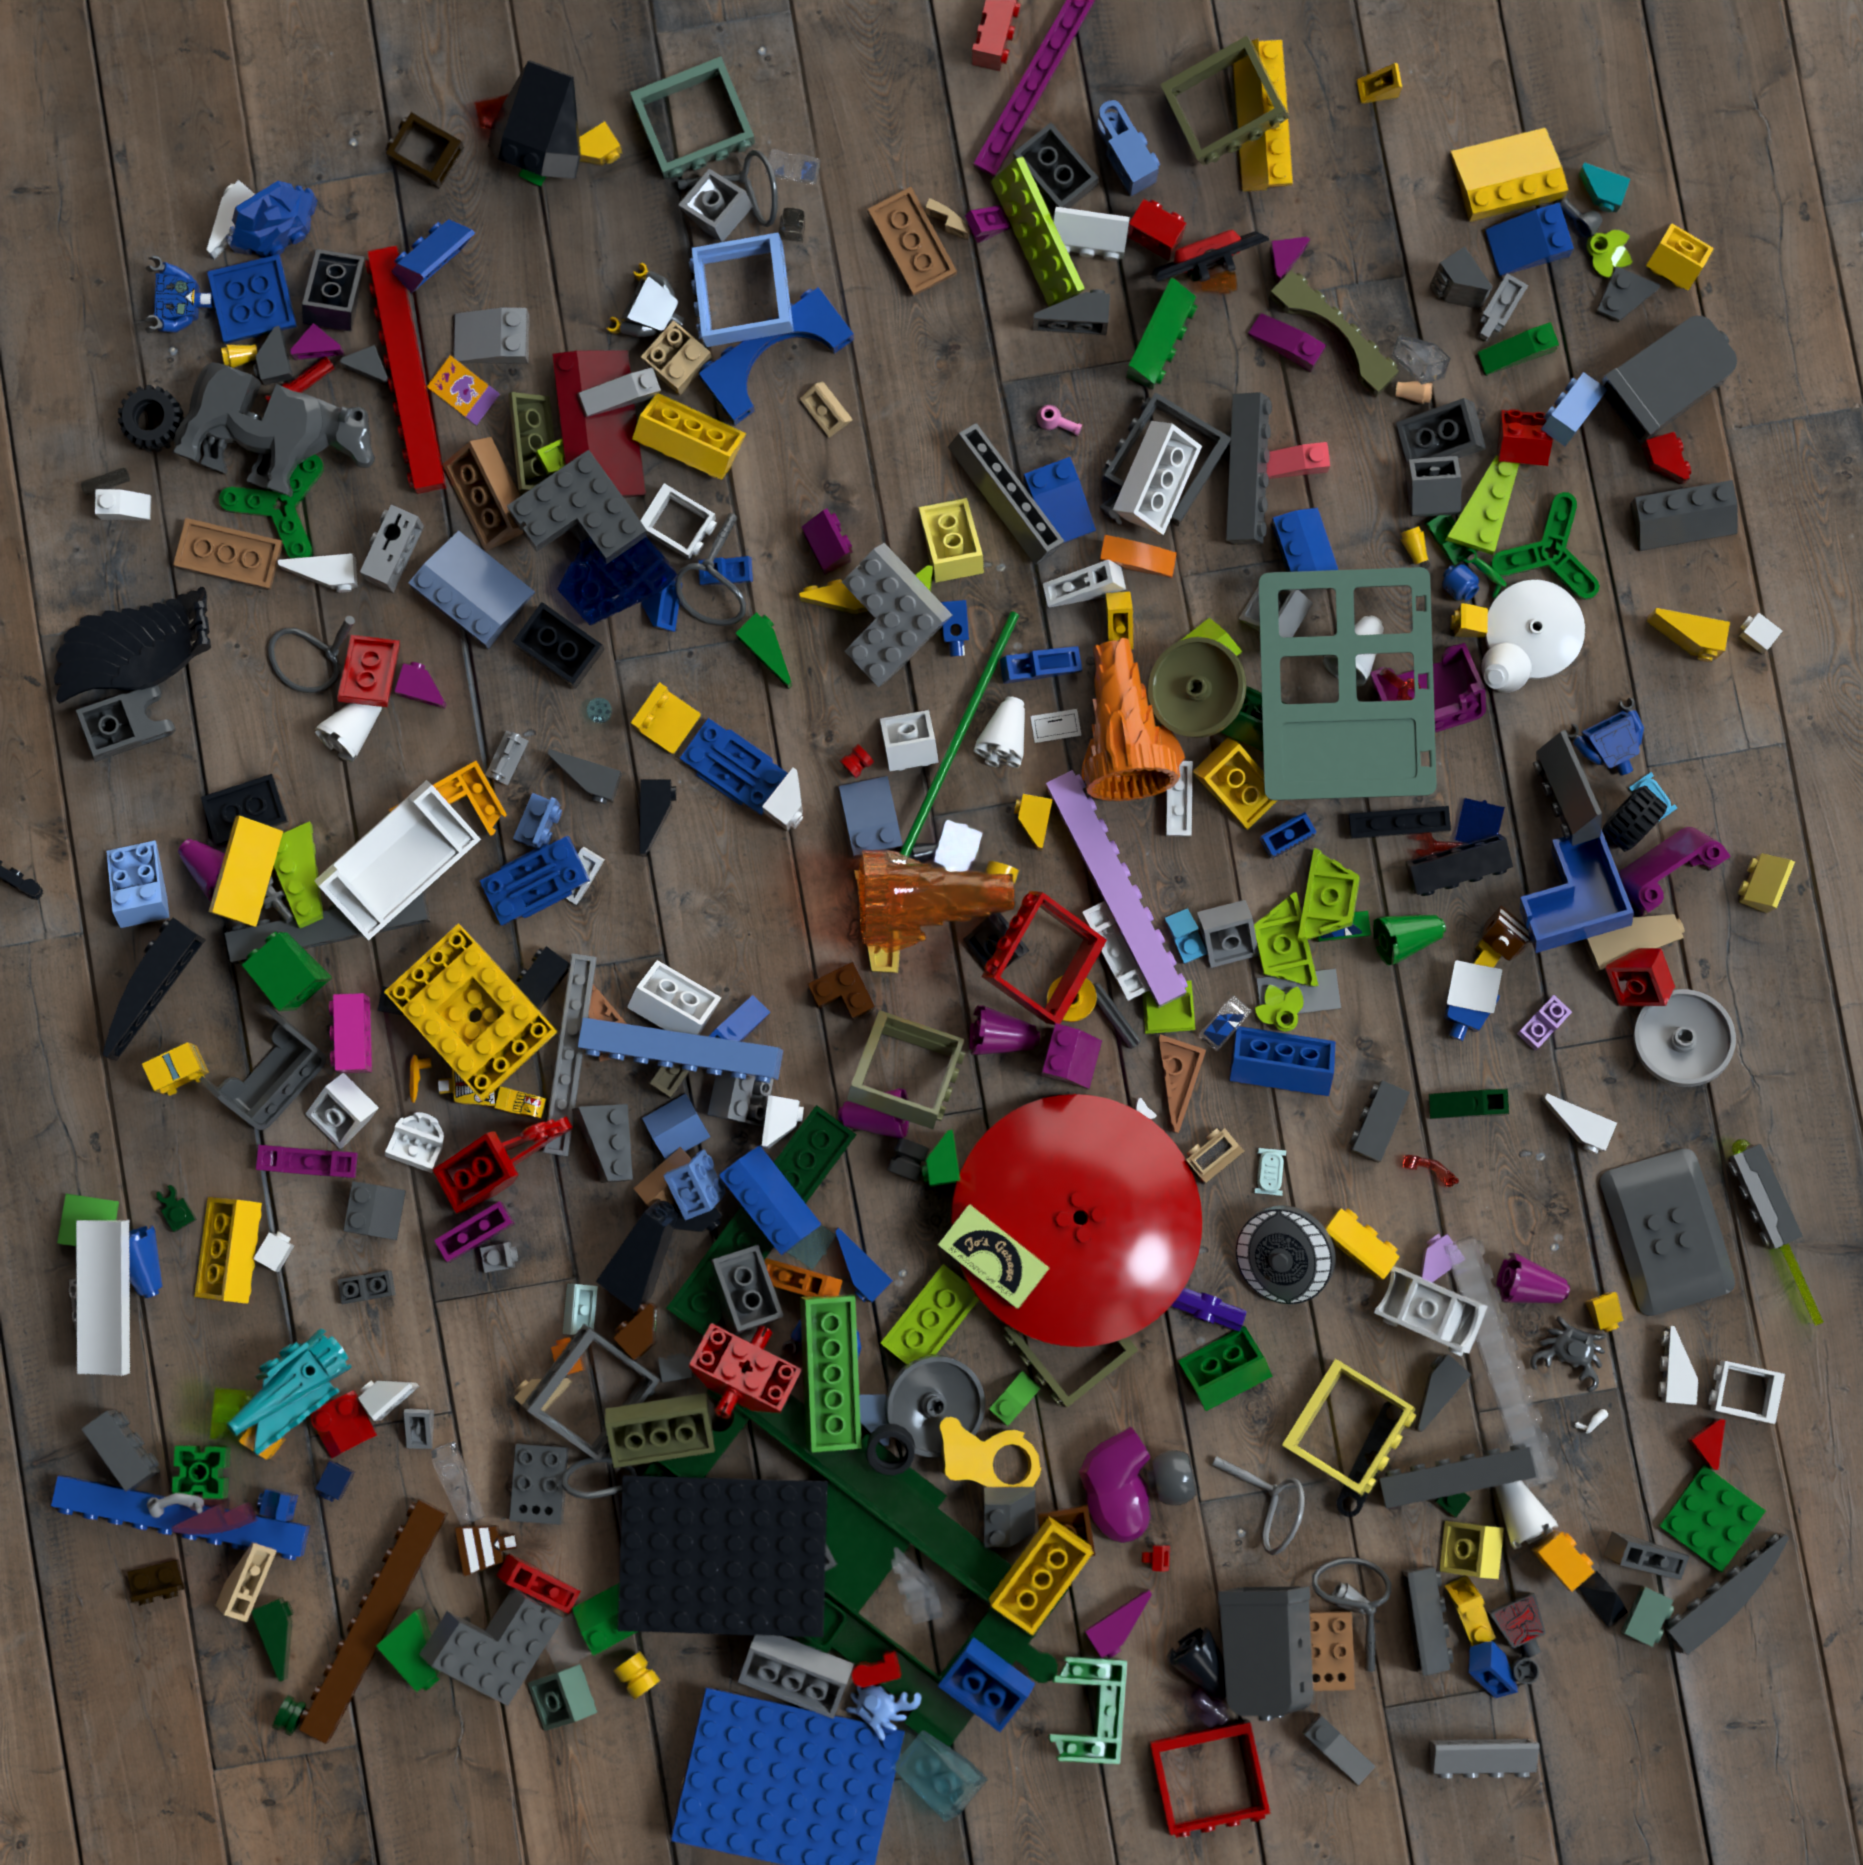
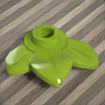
M1612 230L1607 234L1596 233L1588 239L1586 248L1588 253L1593 256L1594 269L1600 275L1609 278L1613 272V267L1623 268L1632 263L1629 252L1624 248L1629 239L1627 233L1621 230ZM1601 243L1603 249L1597 250L1594 244Z
M1269 985L1265 992V1004L1255 1008L1258 1018L1265 1024H1274L1280 1031L1288 1032L1293 1030L1298 1023L1297 1014L1304 1004L1302 992L1299 987H1294L1285 994L1278 987ZM1282 1015L1290 1017L1288 1024L1281 1022Z

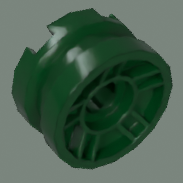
M287 1695L275 1717L272 1728L276 1730L282 1729L286 1735L292 1736L307 1703L302 1701L298 1703L294 1701V1697Z

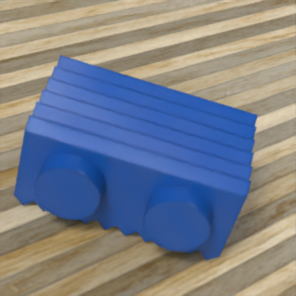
M1306 812L1263 834L1259 840L1269 858L1274 859L1293 847L1295 848L1297 845L1313 838L1316 830Z

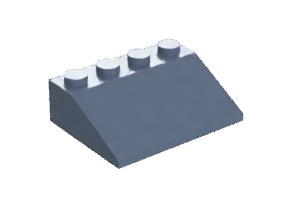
M459 530L422 565L408 582L414 591L487 649L493 645L535 594L534 590Z

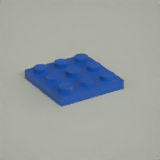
M279 254L207 271L225 344L270 334L276 326H280L281 330L297 327Z

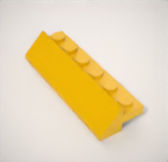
M1259 38L1254 39L1252 43L1287 111L1282 40L1259 41ZM1249 56L1233 64L1238 129L1274 109ZM1288 119L1280 123V127L1270 128L1263 132L1259 139L1249 140L1241 145L1239 154L1242 192L1267 190V187L1292 186Z

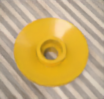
M1063 976L1057 978L1049 987L1047 1004ZM1088 978L1085 979L1075 997L1077 1002L1071 1004L1062 1021H1080L1093 1011L1097 1001V993L1094 985Z

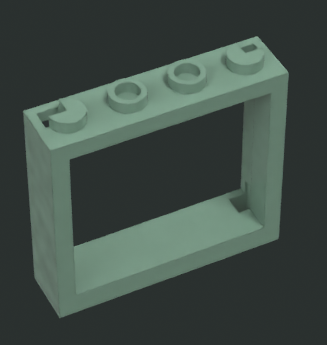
M722 57L630 92L632 102L664 179L675 176L678 178L684 174V171L701 169L709 161L714 159L716 161L724 160L730 153L737 150L743 152L746 148L755 144L754 134ZM720 75L744 133L667 163L643 105Z

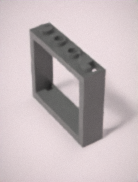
M1155 392L1152 399L1147 397L1140 409L1143 413L1140 418L1137 419L1135 417L1127 430L1130 431L1127 439L1121 438L1114 451L1118 453L1113 461L1108 459L1102 470L1105 473L1103 481L1121 491L1124 481L1114 475L1156 408L1216 444L1172 514L1170 522L1179 526L1228 448L1232 438Z
M584 1323L523 1403V1406L532 1415L599 1462L606 1452H610L606 1427L595 1442L590 1445L541 1408L593 1340L643 1376L622 1406L643 1403L648 1396L654 1394V1388L660 1380L652 1372Z

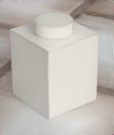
M1758 613L1753 618L1749 616L1740 627L1743 629V632L1739 637L1761 654H1764L1781 634L1782 630Z
M279 1231L276 1235L268 1233L254 1259L273 1271L279 1272L294 1248V1245L289 1243L291 1238Z

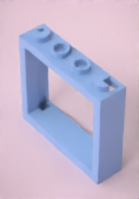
M779 232L692 248L693 258H690L689 265L691 272L695 273V279L691 280L693 293L694 295L697 294L698 299L697 302H694L696 316H700V324H697L699 339L703 338L706 347L794 332L784 248ZM771 252L779 319L712 330L704 264Z

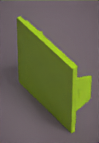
M1192 980L1186 981L1188 987L1185 988L1186 994L1160 1008H1158L1150 991L1142 994L1145 1034L1195 1030Z

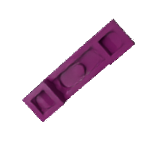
M258 1145L256 1170L356 1178L358 1153Z

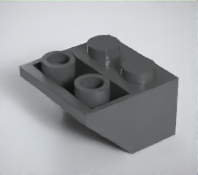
M1458 456L1409 459L1404 475L1411 516L1461 514V472Z

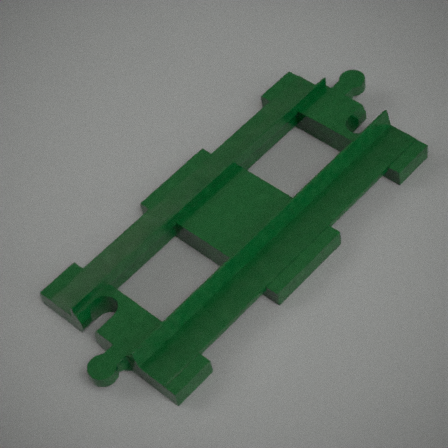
M708 1389L706 1392L716 1401H720L722 1395L711 1389ZM789 1394L780 1413L752 1411L736 1403L733 1408L734 1421L731 1427L725 1431L712 1429L715 1452L652 1462L642 1475L705 1478L751 1419L829 1479L826 1544L837 1565L825 1572V1598L846 1613L847 1620L827 1648H819L804 1637H794L804 1645L824 1653H828L833 1647L854 1665L860 1662L873 1663L885 1660V1652L896 1650L902 1675L899 1679L879 1684L898 1699H900L903 1692H906L908 1694V1703L914 1701L915 1693L921 1694L920 1705L909 1713L904 1723L944 1754L974 1716V1713L938 1685L973 1637L1011 1666L1015 1661H1018L1027 1668L1029 1676L1038 1683L1050 1682L1054 1674L1058 1672V1665L1052 1654L1039 1652L1030 1644V1641L1036 1636L1037 1631L1067 1593L1068 1588L1033 1635L993 1607H990L939 1675L859 1613L911 1544L988 1604H990L989 1597L1012 1568V1565L992 1549L985 1547L983 1542L941 1511L938 1507L947 1495L913 1468L909 1467L905 1472L897 1475H884L877 1472L867 1459V1441L870 1436L868 1433L861 1440V1449L810 1452L807 1450L804 1404L792 1394ZM877 1443L876 1454L881 1460L885 1462L901 1460L882 1444Z

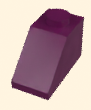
M411 662L410 665L403 663L395 693L404 698L446 709L447 704L430 673L425 670V665L417 662Z

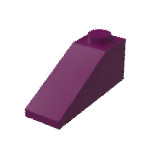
M1260 313L1248 333L1251 337L1310 373L1326 347V344L1306 332L1263 313Z
M1149 1589L1084 1630L1102 1658L1107 1656L1109 1659L1121 1651L1119 1647L1126 1641L1152 1596Z

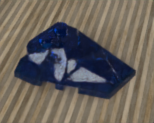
M648 537L636 543L608 564L603 561L588 538H586L579 546L580 551L574 562L570 563L557 590L581 617L592 626L661 593L679 575L669 564L668 559Z

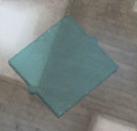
M821 1225L790 1249L788 1253L811 1269H814L821 1257L827 1254L826 1250L836 1235Z

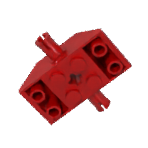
M711 1323L688 1366L707 1388L722 1395L718 1406L715 1408V1413L719 1416L723 1408H726L722 1418L727 1419L730 1417L736 1403L752 1411L780 1413L802 1371L801 1368L764 1350L769 1338L772 1336V1331L767 1328L764 1336H761L765 1326L757 1327L749 1343Z

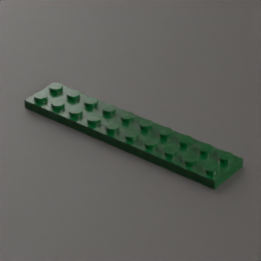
M816 1105L774 1161V1164L806 1204L857 1134ZM743 1206L740 1207L666 1308L703 1336H705L711 1323L717 1326L723 1318L711 1260L759 1245L765 1261L774 1248L773 1244Z

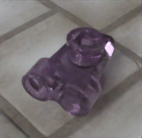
M1200 1687L1193 1691L1191 1694L1193 1703L1202 1710L1198 1716L1208 1727L1213 1729L1218 1723L1222 1726L1229 1719L1226 1712L1228 1707L1219 1698L1214 1701Z

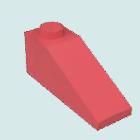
M1328 443L1303 444L1270 451V460L1267 463L1266 473L1269 479L1327 473L1330 468Z

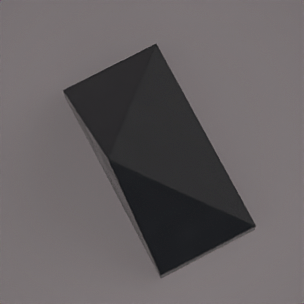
M1598 1571L1594 1572L1578 1586V1589L1608 1628L1628 1613L1617 1592Z

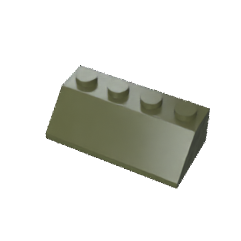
M706 1393L605 1409V1426L614 1468L715 1452Z

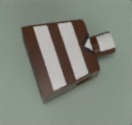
M1502 905L1485 923L1482 935L1483 941L1508 961L1521 955L1532 943L1528 934L1529 929H1526L1525 924Z
M461 1526L455 1528L464 1576L504 1562V1551L517 1548L515 1533L501 1536L499 1526Z

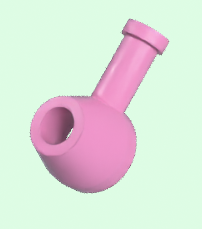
M1045 405L1037 413V423L1042 429L1053 430L1061 427L1074 433L1076 436L1081 431L1082 424H1076L1061 417L1059 409L1053 405ZM1050 411L1054 414V416L1052 418H1046L1044 414Z

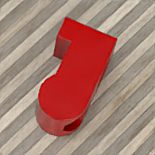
M896 1650L885 1652V1660L873 1663H858L852 1672L853 1682L859 1687H868L899 1679L902 1672Z

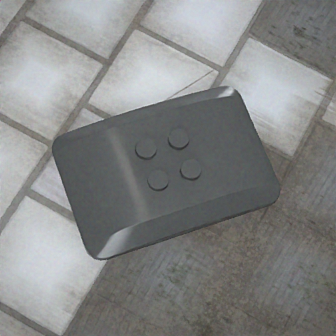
M1679 1149L1611 1169L1602 1174L1600 1178L1601 1191L1636 1304L1642 1314L1647 1316L1658 1315L1722 1296L1733 1290L1735 1278L1698 1159L1693 1151Z

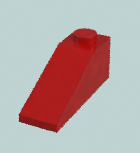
M508 1553L496 1575L507 1585L568 1614L581 1592L579 1589Z

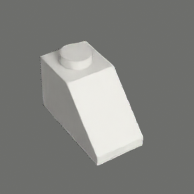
M96 489L95 514L101 520H150L151 495L126 490Z

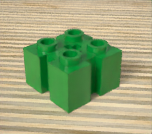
M176 1445L174 1449V1466H180L179 1476H173L172 1494L183 1493L198 1496V1492H203V1498H228L229 1477H223V1468L230 1467L231 1447L207 1446L205 1447V1452H200V1446ZM201 1465L206 1469V1475H204L203 1479H201V1474H197V1469L201 1468Z

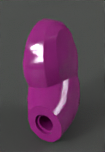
M1131 1426L1104 1440L1089 1451L1079 1470V1475L1086 1491V1503L1093 1522L1109 1539L1120 1543L1131 1542L1141 1537L1149 1527L1151 1519L1148 1486L1139 1474L1142 1467L1151 1457Z

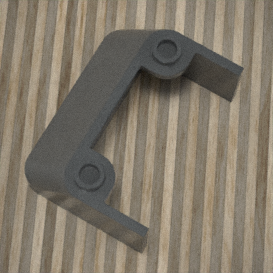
M268 1004L264 1008L278 1021L270 1032V1038L277 1046L244 1082L237 1077L227 1078L218 1088L203 1076L199 1079L217 1099L258 1130H264L271 1126L326 1063L325 1054Z

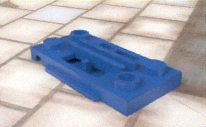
M709 718L680 757L681 761L697 771L699 778L738 805L745 804L761 816L764 813L762 806L788 774L785 770L774 764L770 756L730 729L725 730Z
M565 836L550 845L544 844L540 849L532 850L503 865L498 872L480 880L501 926L520 917L528 918L569 897L572 894V890L590 882L569 836Z

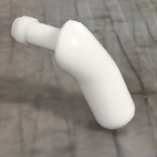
M1601 1409L1591 1418L1588 1426L1576 1422L1574 1427L1585 1430L1586 1433H1591L1608 1417V1412L1605 1409Z

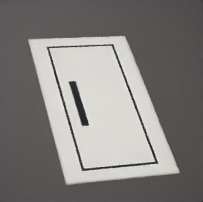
M1077 709L1030 716L1035 743L1081 736Z

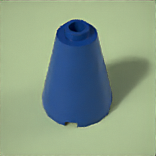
M153 1225L149 1228L144 1226L129 1231V1282L139 1296L144 1295L145 1298L159 1294L158 1289L163 1287L156 1231Z

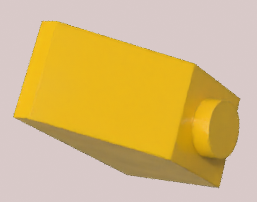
M605 121L579 137L580 161L601 166L605 163L611 164L622 153L621 145Z
M1130 591L1106 593L1108 641H1118L1121 638H1126L1129 640L1131 649H1133Z
M1023 794L1022 800H1016L1014 814L1019 815L1018 822L1035 848L1042 851L1052 799Z
M1607 1292L1585 1302L1596 1330L1604 1329L1605 1333L1619 1328L1618 1322L1624 1320L1616 1292Z

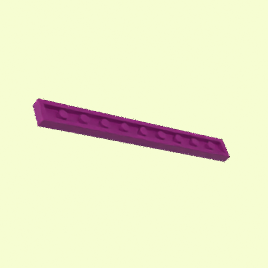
M1066 0L977 156L974 167L996 177L1096 0Z

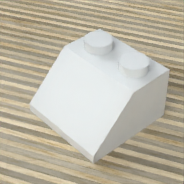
M929 710L880 719L889 771L905 770L906 768L939 763Z
M795 768L790 770L762 806L764 814L787 831L791 827L795 829L803 819L799 777Z
M342 1073L324 1087L306 1112V1115L341 1149L370 1121L379 1107L352 1080Z

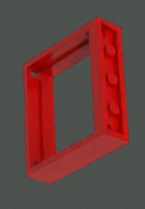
M1029 891L1022 899L1019 911L1011 919L1006 934L999 940L993 957L986 963L985 971L981 977L1046 1024H1061L1107 939L1045 893ZM1039 907L1083 939L1045 1009L1000 977Z
M1249 1720L1149 1741L1170 1835H1175L1176 1838L1187 1837L1191 1835L1190 1831L1200 1829L1201 1833L1216 1830L1215 1826L1225 1824L1226 1827H1234L1241 1824L1240 1820L1250 1818L1251 1822L1266 1819L1265 1815L1271 1814L1252 1725ZM1244 1734L1259 1805L1175 1823L1160 1752Z

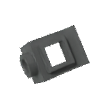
M686 1353L669 1355L667 1359L658 1357L662 1382L692 1378L693 1371L688 1366L693 1357L686 1356Z

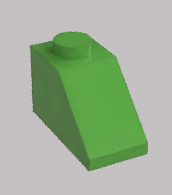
M1021 1371L990 1406L989 1410L1008 1426L1041 1387Z

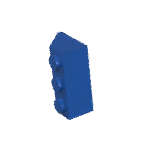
M450 219L442 225L440 222L436 223L428 231L431 234L426 239L420 237L411 246L413 250L409 254L404 251L394 260L396 266L391 272L412 294L466 246L475 234L472 229Z
M1318 508L1295 510L1272 518L1270 524L1286 572L1339 570Z
M973 1637L938 1686L998 1732H1001L1028 1698L1035 1683Z

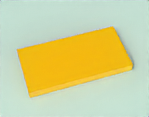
M242 816L235 817L209 908L210 913L251 927L257 926L283 831Z

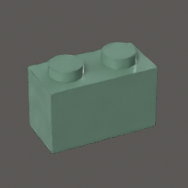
M1641 1586L1620 1632L1653 1647L1654 1642L1658 1643L1663 1635L1664 1630L1661 1627L1664 1620H1669L1673 1613V1600Z

